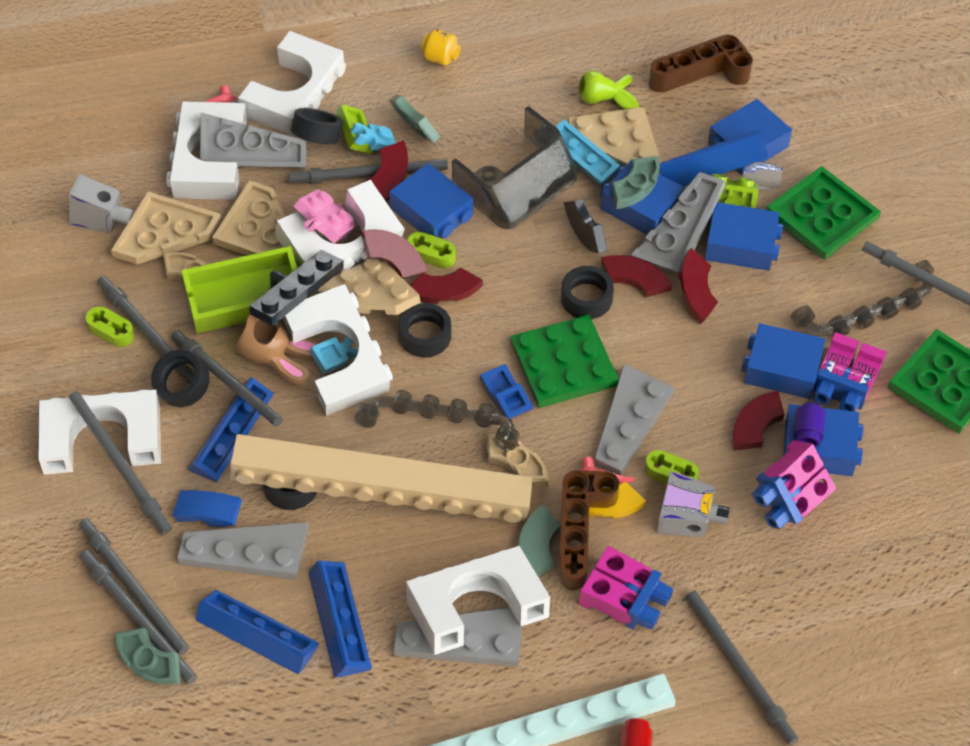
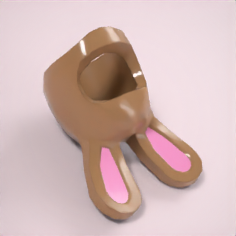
M249 314L245 322L246 327L234 347L236 351L254 363L271 365L279 375L290 383L303 384L307 382L309 371L289 359L284 353L305 359H313L310 354L311 347L322 342L309 337L293 343L290 335L279 322L271 326Z

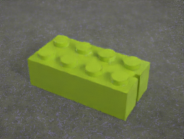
M287 246L181 270L196 334L245 323L250 314V305L270 290V273L277 270L288 276L297 269L292 247Z

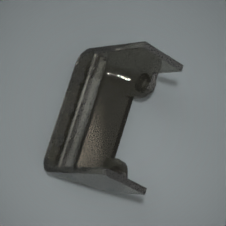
M529 106L525 108L524 137L539 149L505 174L494 166H484L476 172H472L456 158L452 160V182L472 196L473 206L502 229L515 228L572 186L577 180V166L560 131Z

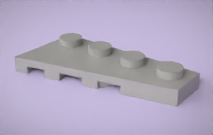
M201 112L200 160L207 162H236L237 166L307 168V141Z
M699 172L678 197L679 201L671 210L668 209L662 217L663 220L654 230L652 229L645 237L646 240L639 248L632 252L631 256L645 260L660 270L678 276L684 255L690 248L695 250L725 188V180Z
M624 364L595 457V465L609 472L622 475L672 398L675 387Z
M308 522L184 532L177 558L178 564L297 580L309 525Z
M510 608L459 614L464 624V645L434 655L416 620L399 622L397 624L394 656L518 667L522 626H520Z

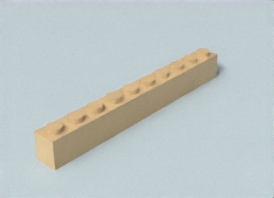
M240 434L236 436L231 461V480L242 484L256 483L276 489L281 487L297 489L303 493L318 492L332 497L345 496L357 498L360 501L386 502L393 506L407 505L421 510L435 509L446 511L449 514H470L483 519L489 517L504 519L510 523L526 522L530 508L533 477Z

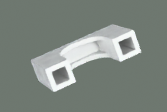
M289 31L277 47L279 65L304 74L310 79L308 83L297 90L278 91L251 81L238 97L239 103H245L247 118L295 136L291 132L295 110L299 108L318 109L321 99L331 91L336 79L343 75L346 64L342 50Z
M183 101L181 112H177L176 115L178 132L173 133L175 151L170 152V167H172V171L167 172V187H171L173 198L237 200L239 187L237 163L202 161L195 158L192 152L200 145L201 112L247 125L245 103Z
M371 180L347 190L344 205L359 225L361 232L378 229L395 233L401 237L403 236V226ZM299 211L277 220L275 236L282 247H292L297 268L321 249L344 260V269L341 272L352 268L354 264L360 261L367 260L361 236L346 244L328 242L322 239L314 230L309 232L307 231L309 228H304V223L307 220Z
M345 284L305 299L283 317V322L293 343L319 333L331 331L346 335L357 347L358 355L350 366L315 380V392L326 416L389 392L390 380H393L389 366L387 364L383 365L379 358L381 350L377 341H371L368 334L370 327L365 316L360 317L357 308H359L357 298L353 292H348Z
M138 390L137 392L126 393L112 392L93 396L81 395L98 421H114L128 430V453L132 466L161 464L160 404L156 390ZM69 398L39 400V462L44 475L73 472L74 441L78 433L87 424Z
M520 546L406 581L407 604L434 655L464 645V624L456 612L453 602L468 592L488 591L499 595L507 602L520 626L549 618L550 596Z

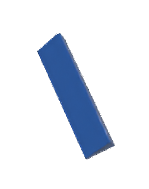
M758 129L661 162L660 171L662 176L685 187L694 180L699 172L710 176L712 174H724L769 158L761 130Z
M250 377L243 383L244 386L266 404L274 395L273 392L253 377ZM236 394L187 469L192 473L217 482L232 459L237 434L248 435L261 414Z
M317 561L309 571V578L334 677H344L369 671L372 666L345 563Z
M214 590L199 602L196 620L199 623L296 674H299L304 669L319 646V643L218 590Z

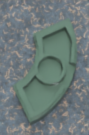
M395 94L389 100L392 107L415 130L420 128L418 134L424 139L435 143L441 137L426 117L418 113L402 95Z
M659 156L632 159L630 173L622 180L611 183V191L616 209L634 205L651 193L659 176Z
M545 505L539 507L527 519L519 538V546L538 577L554 568V560L550 554L549 546L552 539L561 531V525Z
M143 627L114 633L119 655L127 667L134 673L155 684L181 685L178 653L158 650L150 641L147 629Z

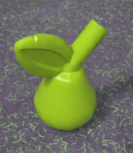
M594 70L585 72L582 75L578 92L583 102L595 104L613 98L623 109L639 108L636 98L624 90L633 81L631 75L625 74L616 82Z

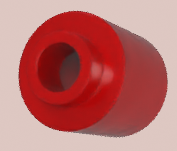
M640 718L626 720L621 728L620 746H652L653 731L650 728V723Z

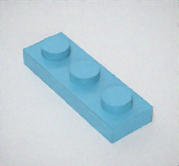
M565 119L546 135V141L601 187L608 183L620 169V165Z

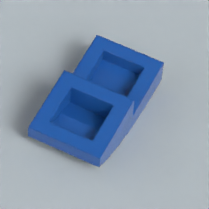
M506 364L480 374L479 379L483 387L507 421L533 409V405L522 385L515 382Z
M180 490L172 516L178 522L204 521L208 527L235 526L242 500L240 497L217 492Z

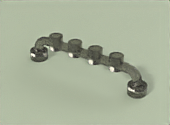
M927 259L914 264L931 274L934 272V268ZM922 282V285L916 289L911 287L904 290L898 296L892 298L884 297L872 306H861L849 315L835 316L828 323L822 325L813 322L815 314L809 305L796 309L790 318L797 328L804 327L806 331L813 335L822 336L830 333L835 334L836 332L846 336L851 331L849 326L857 323L860 329L868 328L875 322L873 317L879 314L882 315L884 320L891 319L899 312L897 307L905 305L909 311L916 309L922 304L921 298L928 295L933 287Z
M398 390L394 397L379 396L367 403H362L357 407L354 415L355 422L365 428L375 426L379 417L378 408L382 407L391 408L397 414H405L407 411L417 412L427 419H431L436 415L447 417L453 423H460L463 420L473 421L483 428L489 427L491 424L501 427L496 432L494 443L497 447L506 451L515 449L520 437L512 420L504 415L495 413V408L491 404L482 403L479 405L478 410L467 409V403L461 399H453L450 406L440 405L439 399L432 394L425 395L421 402L412 400V395L405 390Z

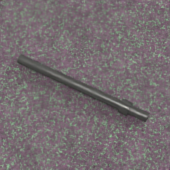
M447 159L408 162L407 173L416 172L427 163L437 170L448 169ZM380 165L321 170V167L310 168V171L289 173L290 183L311 182V184L322 183V180L374 176L379 170Z
M868 241L865 242L861 251L881 260V264L888 268L893 266L970 306V293L897 257L898 253L888 248L884 250Z
M101 276L97 280L98 285L108 294V300L129 317L162 355L174 351L127 300V295L120 287H115L106 276ZM187 364L175 368L189 384L192 383L195 373Z
M179 330L172 334V340L180 345L182 350L190 351L196 355L212 374L271 424L279 426L282 423L283 418L206 354L203 351V347L197 341L187 338Z
M78 391L70 394V401L141 503L140 509L144 515L152 519L162 535L169 533L172 527L161 513L162 507L156 498L150 497Z
M89 518L83 519L79 523V527L89 538V545L97 554L103 556L178 654L183 655L189 650L187 643L111 548V541L103 532H99Z
M84 550L79 558L89 568L91 577L96 583L106 588L139 628L147 629L150 641L158 650L176 652L113 579V573L106 564H101L89 550ZM179 655L180 676L190 685L196 681L198 676Z
M697 591L690 592L686 596L687 600L766 712L765 718L771 727L777 728L788 746L794 745L798 742L799 738L787 722L788 716L781 706L775 705Z

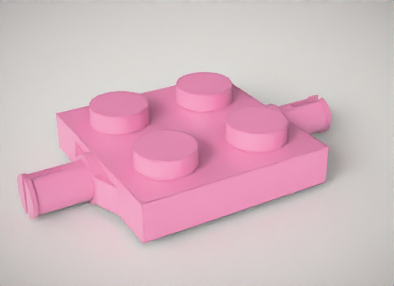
M318 189L300 198L293 207L306 218L307 221L304 223V228H309L307 230L309 232L317 229L335 244L350 235L358 226L353 222V217L345 211V206L341 207L343 205L341 203L335 205L332 197L324 191Z

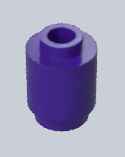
M808 402L799 406L796 409L794 438L796 441L811 443L815 448L823 440L826 414L825 410L818 404Z

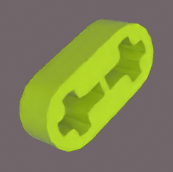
M415 232L407 239L418 251L425 263L439 268H448L456 261V248L449 241L424 232Z
M94 307L87 312L85 318L87 326L94 335L117 347H125L133 342V327L125 318L104 307Z
M654 450L646 458L645 471L647 475L664 484H668L670 471L682 475L686 472L690 474L688 477L695 480L699 479L700 472L696 464L662 450ZM658 462L663 463L659 468L654 467Z

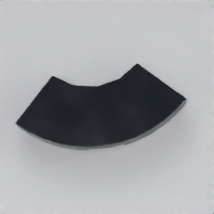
M577 199L563 202L569 222L581 243L594 253L607 251L602 225L596 223L589 215L584 200Z

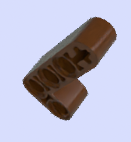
M722 35L654 60L650 68L649 87L655 92L663 93L719 72H723L732 84L744 85L750 80L753 58L736 36Z
M575 470L570 471L563 478L560 581L569 590H579L587 581L589 507L608 508L615 505L618 501L620 483L618 477L612 472ZM572 486H579L582 488V490L579 492L571 491L569 488ZM601 487H609L612 491L604 493L599 489ZM571 513H578L582 517L579 519H571L568 515H570ZM575 540L579 541L581 545L579 547H571L567 543ZM571 562H577V574H571Z

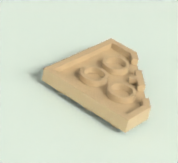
M644 107L568 118V123L614 161L624 166L631 159L659 156Z
M249 180L213 235V244L246 256L283 248L275 236L277 220L286 216L278 203L274 189Z
M147 192L111 250L112 256L138 265L162 257L163 253L177 252L210 241L222 222L221 214Z
M378 258L367 259L365 262L343 271L309 296L310 298L345 284L348 292H353L359 304V308H357L358 313L370 314L371 310H385L386 315H398L421 303L419 294L385 261Z

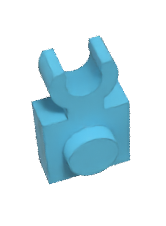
M355 123L350 130L351 133L357 134V137L354 139L356 144H369L371 150L380 152L381 148L396 143L391 129L384 126L369 124L366 127L363 124Z
M334 337L312 346L310 354L324 375L348 365L349 358H356L358 350L349 345L354 343L349 337H346L342 343H339L337 338Z

